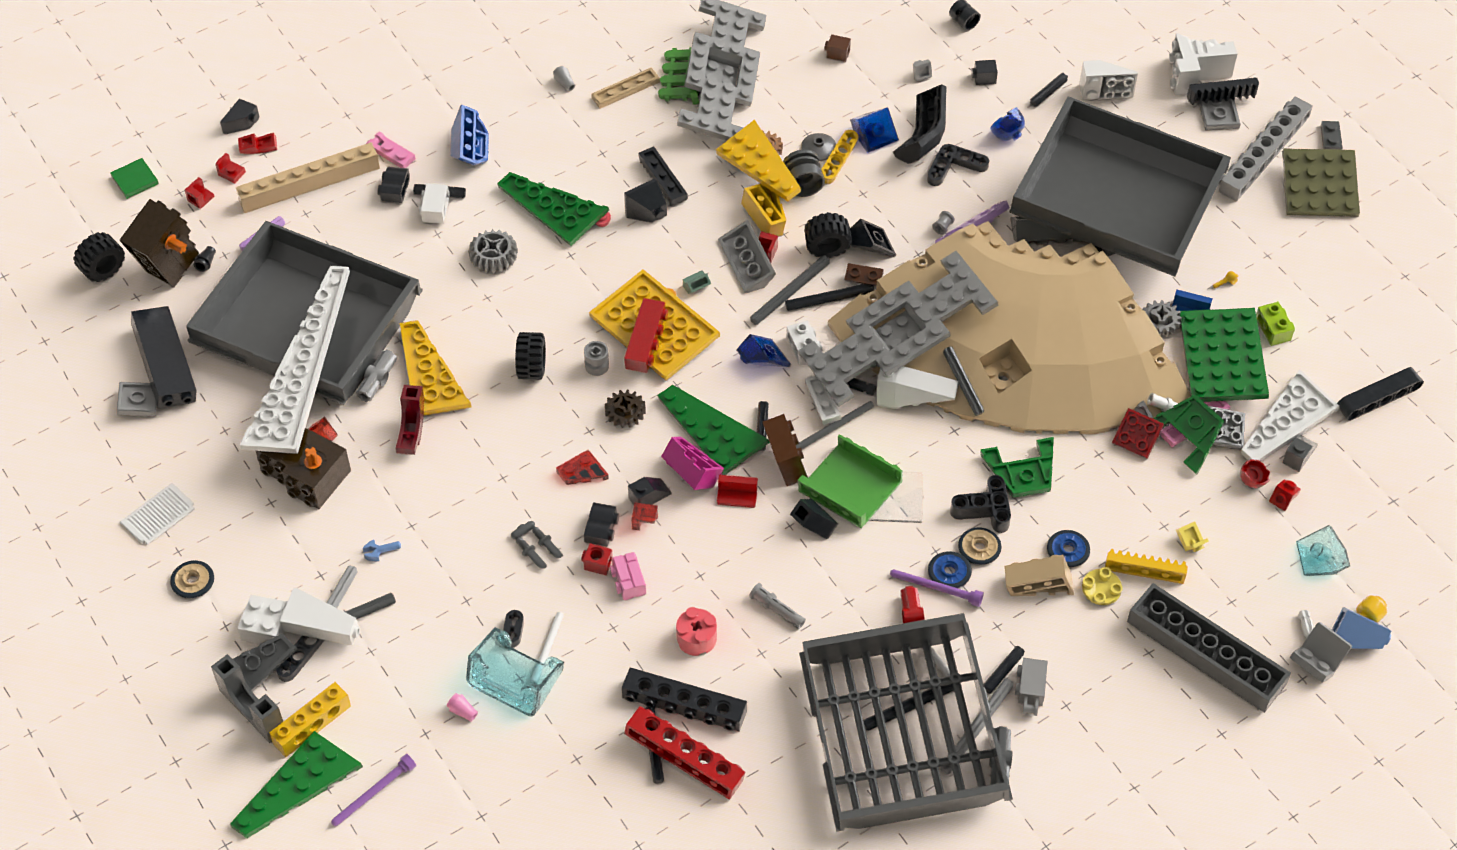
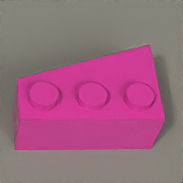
M681 436L671 437L661 455L666 464L671 466L694 490L714 488L719 475L724 470L722 466Z

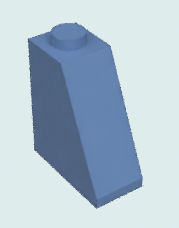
M1345 607L1342 608L1331 629L1350 643L1352 649H1383L1392 637V630Z

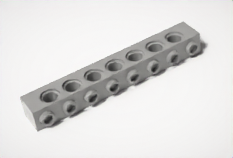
M1296 96L1291 101H1287L1283 110L1277 112L1273 122L1270 121L1265 131L1258 134L1256 141L1250 143L1245 154L1242 153L1237 163H1233L1230 166L1226 175L1223 174L1219 182V192L1237 202L1310 118L1313 105Z

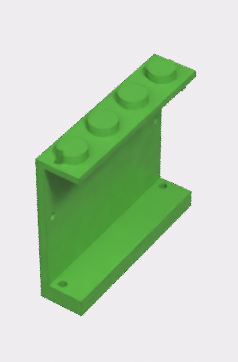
M839 434L836 448L809 478L802 475L798 479V491L862 529L902 483L903 470L897 465L887 462L883 457L873 454L866 447L859 446L850 438Z

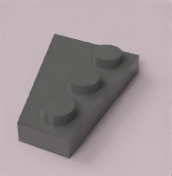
M282 633L249 651L241 653V655L233 658V660L240 666L243 677L253 692L297 650V647Z

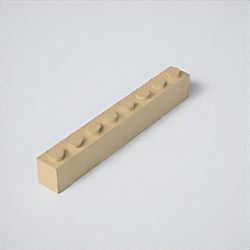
M372 142L235 188L244 213L380 169L378 155Z

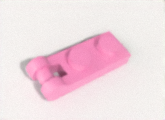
M380 131L374 135V139H370L367 142H372L377 154L400 168H407L416 159L415 154L388 139Z

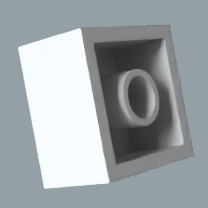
M250 594L237 627L241 641L261 644L282 633L285 635L286 632L282 629L280 619L288 601Z

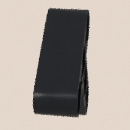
M992 475L987 480L986 492L955 495L951 500V516L958 520L990 517L994 531L998 533L1006 532L1010 526L1011 511L1004 479L999 475Z

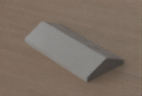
M746 220L718 238L745 294L765 288L776 275L749 220Z

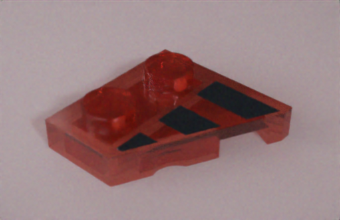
M589 449L556 467L557 474L566 485L578 482L587 483L591 482V479L603 478V481L609 479V474Z

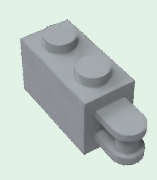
M1023 657L1022 665H1018L1017 677H1020V683H1016L1015 695H1019L1018 703L1023 704L1022 714L1033 713L1034 716H1037L1038 706H1043L1048 666L1047 660Z

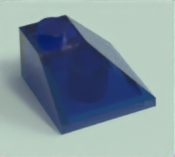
M888 107L864 113L850 119L853 130L859 136L858 141L867 153L899 141Z
M749 334L736 349L740 359L745 364L790 367L792 365L771 338Z

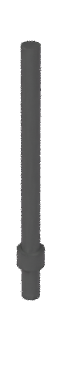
M873 402L865 403L841 417V420L829 424L800 441L799 445H796L797 448L801 447V449H804L874 407Z

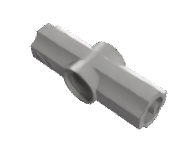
M387 349L382 351L375 363L369 365L366 369L364 380L356 391V396L361 401H371L380 386L383 387L386 384L389 372L397 361V356L392 351Z

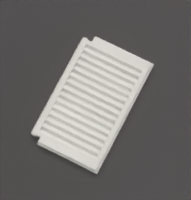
M172 482L119 523L141 544L145 542L146 545H149L195 510L194 502Z

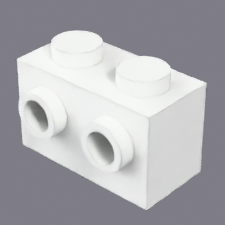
M426 183V188L422 190L421 194L423 202L419 204L418 209L419 215L422 216V222L444 224L449 201L448 185Z
M808 320L786 326V338L799 365L806 364L798 350L812 341H815L823 351L821 341H817L815 329L813 326H810Z

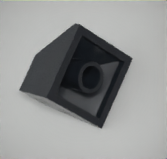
M656 178L624 192L626 218L652 223L667 216V203Z
M861 218L850 227L852 247L891 257L896 256L884 228Z

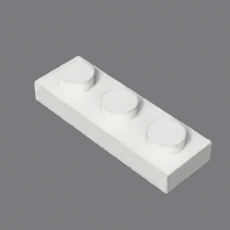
M814 375L805 378V384L822 424L826 425L841 420V414L836 403L817 377Z

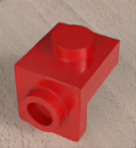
M1284 479L1275 487L1269 502L1286 511L1291 501L1299 495L1301 488L1297 487L1294 482Z

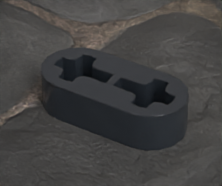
M511 610L505 617L502 638L504 645L509 648H514L521 642L524 616L519 610ZM514 617H517L518 620H516L515 625H512V620ZM511 632H514L515 637H513L512 640H509Z

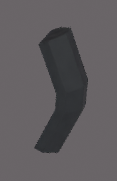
M941 84L916 95L915 130L911 138L893 151L897 159L911 164L920 160L940 144L946 125L947 86Z

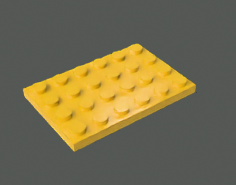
M642 269L592 309L589 315L628 348L643 298L665 302L668 317L662 324L664 325L663 334L658 337V350L653 353V366L649 367L667 381L718 339L720 332Z

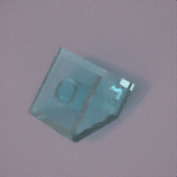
M1327 525L1296 541L1305 576L1334 575L1351 567L1347 549L1331 525Z

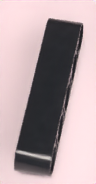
M1407 367L1344 396L1337 404L1342 414L1348 421H1351L1418 390L1424 384V381L1413 367Z

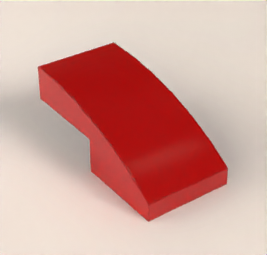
M274 132L260 137L253 133L238 138L239 152L242 154H258L278 150Z

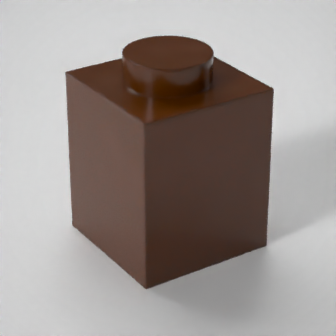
M831 34L829 41L826 40L824 51H827L826 58L846 62L851 50V38Z

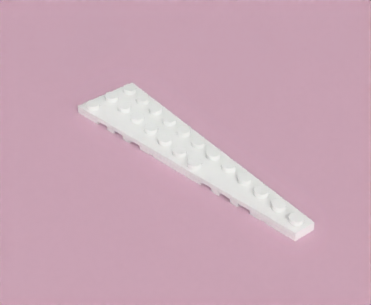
M329 267L320 285V289L315 295V301L307 311V317L304 321L302 320L300 330L294 336L278 367L275 377L269 385L270 389L267 395H264L259 411H256L252 425L248 426L239 444L241 450L298 454L350 273L349 267Z

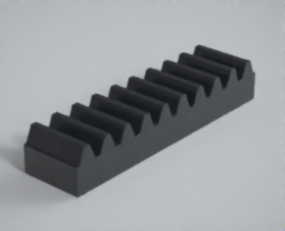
M1258 77L1190 84L1187 99L1188 102L1194 105L1195 102L1201 104V101L1208 104V100L1214 103L1215 99L1221 102L1222 99L1228 101L1229 98L1235 101V97L1242 100V96L1248 99L1250 95L1252 98H1255L1259 87Z
M654 146L638 153L643 168H646L650 178H656L663 196H666L670 206L688 199V193Z

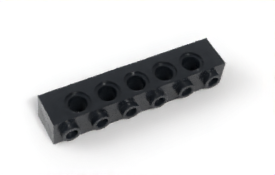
M631 667L622 685V698L629 702H639L647 707L663 709L670 714L677 713L683 715L687 719L701 720L708 725H718L728 731L735 730L740 732L747 713L746 700ZM643 688L649 689L647 691H641V689ZM667 694L668 696L662 697L660 695ZM680 700H687V702L682 703ZM706 705L707 708H700V706ZM720 711H726L727 713H726V714H720L719 712H720Z

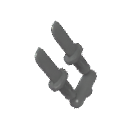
M534 521L520 524L511 533V538L515 539L516 543L523 550L522 555L524 557L528 555L541 569L547 567L546 563L534 551L536 549L535 546H529L521 537L530 530L539 539L538 544L540 546L544 545L554 557L561 558L564 556L551 541L552 537L545 535L539 527L535 526Z

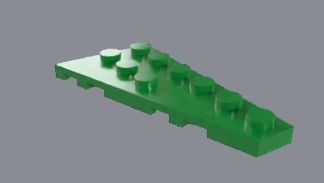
M673 384L657 395L658 399L704 454L724 468L721 473L722 475L728 474L770 443L768 438Z

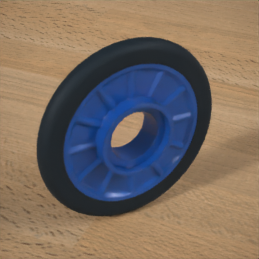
M1061 530L1049 538L1047 552L1049 557L1052 555H1064L1068 567H1077L1085 563L1089 558L1090 544L1079 532ZM1070 545L1074 548V551L1067 552L1063 547Z
M946 551L935 555L928 565V574L932 581L960 588L969 581L972 568L969 561L963 555ZM952 567L955 569V572L948 574L944 569Z

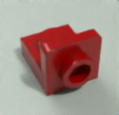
M227 153L220 157L215 164L218 176L234 184L246 173L245 167L231 161Z

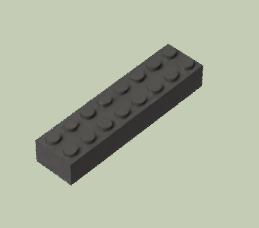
M1154 583L1150 585L1130 609L1127 619L1129 624L1264 713L1288 683L1291 672Z

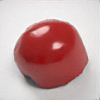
M1250 459L1242 465L1240 477L1248 487L1257 489L1270 481V471L1266 469V466L1261 461Z

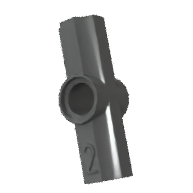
M999 726L994 728V731L997 734L1009 781L1013 756L1011 750V730L1007 727ZM991 757L989 758V767H991L990 785L1000 782L994 758Z

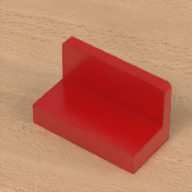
M719 475L717 505L755 508L758 478Z

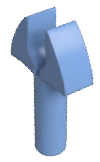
M373 539L363 547V553L373 552L364 554V557L369 561H380L379 555L381 553L400 549L401 543L396 541L379 546L375 544Z

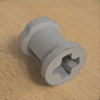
M942 211L939 214L940 218L932 224L933 230L940 235L946 234L949 225L955 221L954 216L948 211Z

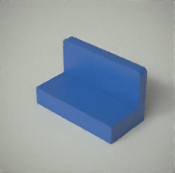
M1176 289L1172 306H1177L1176 311L1210 310L1213 298Z

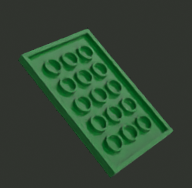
M1255 307L1180 311V317H1182L1180 324L1191 396L1196 395L1203 402L1269 399V389Z

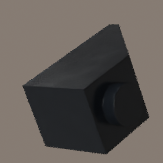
M239 98L220 121L223 134L250 129L260 117L257 105Z
M643 477L628 485V499L638 512L672 494L661 478Z

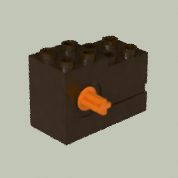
M149 199L119 241L148 274L175 287L182 278L184 271H187L199 251L195 248L196 244L189 240L191 230L187 226L188 222L180 217L181 213L174 208L168 209L159 200L155 202Z
M307 428L304 430L298 454L256 451L260 471L265 476H271L277 479L279 483L286 485L287 493L290 497L298 498L307 506L315 507L319 510L351 472L346 448Z

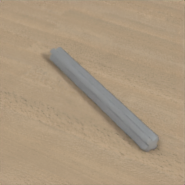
M1008 678L1002 681L988 700L991 717L1013 688L1014 682ZM980 711L971 724L975 739L985 726L982 711ZM965 733L955 745L958 755L965 754L968 750ZM951 765L942 766L940 770L949 775L952 772Z

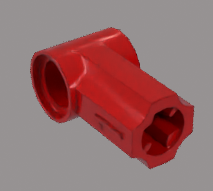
M906 586L904 589H901L903 624L925 620L924 609L920 606L918 589L913 586Z

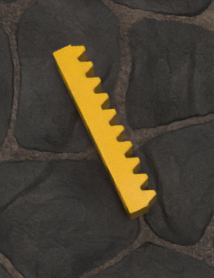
M1114 549L1108 552L1105 567L1109 568L1112 572L1184 584L1188 569L1185 561L1179 565L1178 561L1175 560L1172 564L1168 558L1165 562L1162 561L1161 557L1155 561L1154 556L1147 559L1146 555L1143 554L1139 558L1138 554L1135 553L1132 557L1128 551L1125 555L1122 554L1121 550L1115 554Z

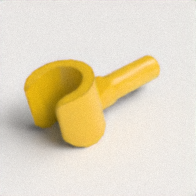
M1229 271L1225 278L1213 284V287L1217 288L1227 282L1234 285L1238 281L1239 276L1235 272Z

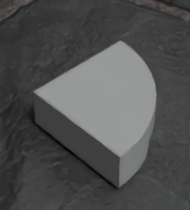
M1144 400L1134 409V411L1150 418L1153 417Z

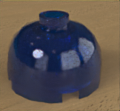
M1017 107L1013 108L1003 118L1001 116L991 125L990 130L1002 141H1009L1011 139L1015 141L1023 135L1021 131L1025 127V118Z

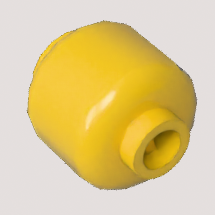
M1370 595L1358 604L1356 611L1358 614L1378 623L1387 614V604L1381 597Z

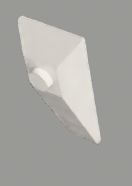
M904 366L886 376L880 368L877 379V406L898 409L908 405L918 406L920 403L955 400L959 382Z

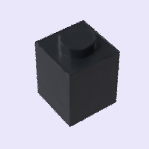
M996 60L975 61L974 68H971V77L975 78L976 85L997 83L998 70Z

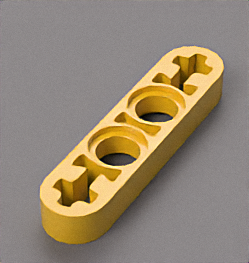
M846 130L822 167L824 183L831 184L835 181L856 146L859 136L854 130ZM849 137H851L852 139L849 141V144H848V143H847V139H848ZM844 148L847 150V153H841L838 149ZM837 160L840 165H833L831 161ZM830 169L832 171L831 175L826 176Z

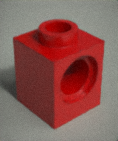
M590 543L588 549L583 551L581 561L584 563V570L607 576L612 564L613 551L610 548Z

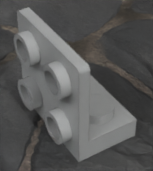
M1318 622L1303 645L1293 651L1289 658L1323 683L1334 675L1352 648V645L1322 622Z

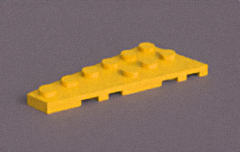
M755 119L716 149L717 155L787 202L801 192L799 184Z
M415 320L400 323L409 384L423 386L424 415L471 408V402L466 398L461 386L458 385L445 361L438 354L436 347L429 340L420 322Z

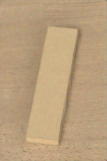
M651 67L592 93L591 97L601 109L660 83V78Z

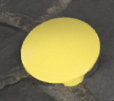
M1102 567L1101 569L1092 570L1085 575L1082 581V590L1086 598L1098 605H1109L1120 597L1122 584L1120 579L1109 568Z

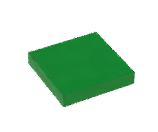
M143 158L110 172L111 177L126 199L159 184L158 179Z

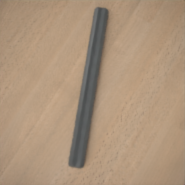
M826 255L821 256L752 314L750 321L754 325H758L830 264L829 257Z

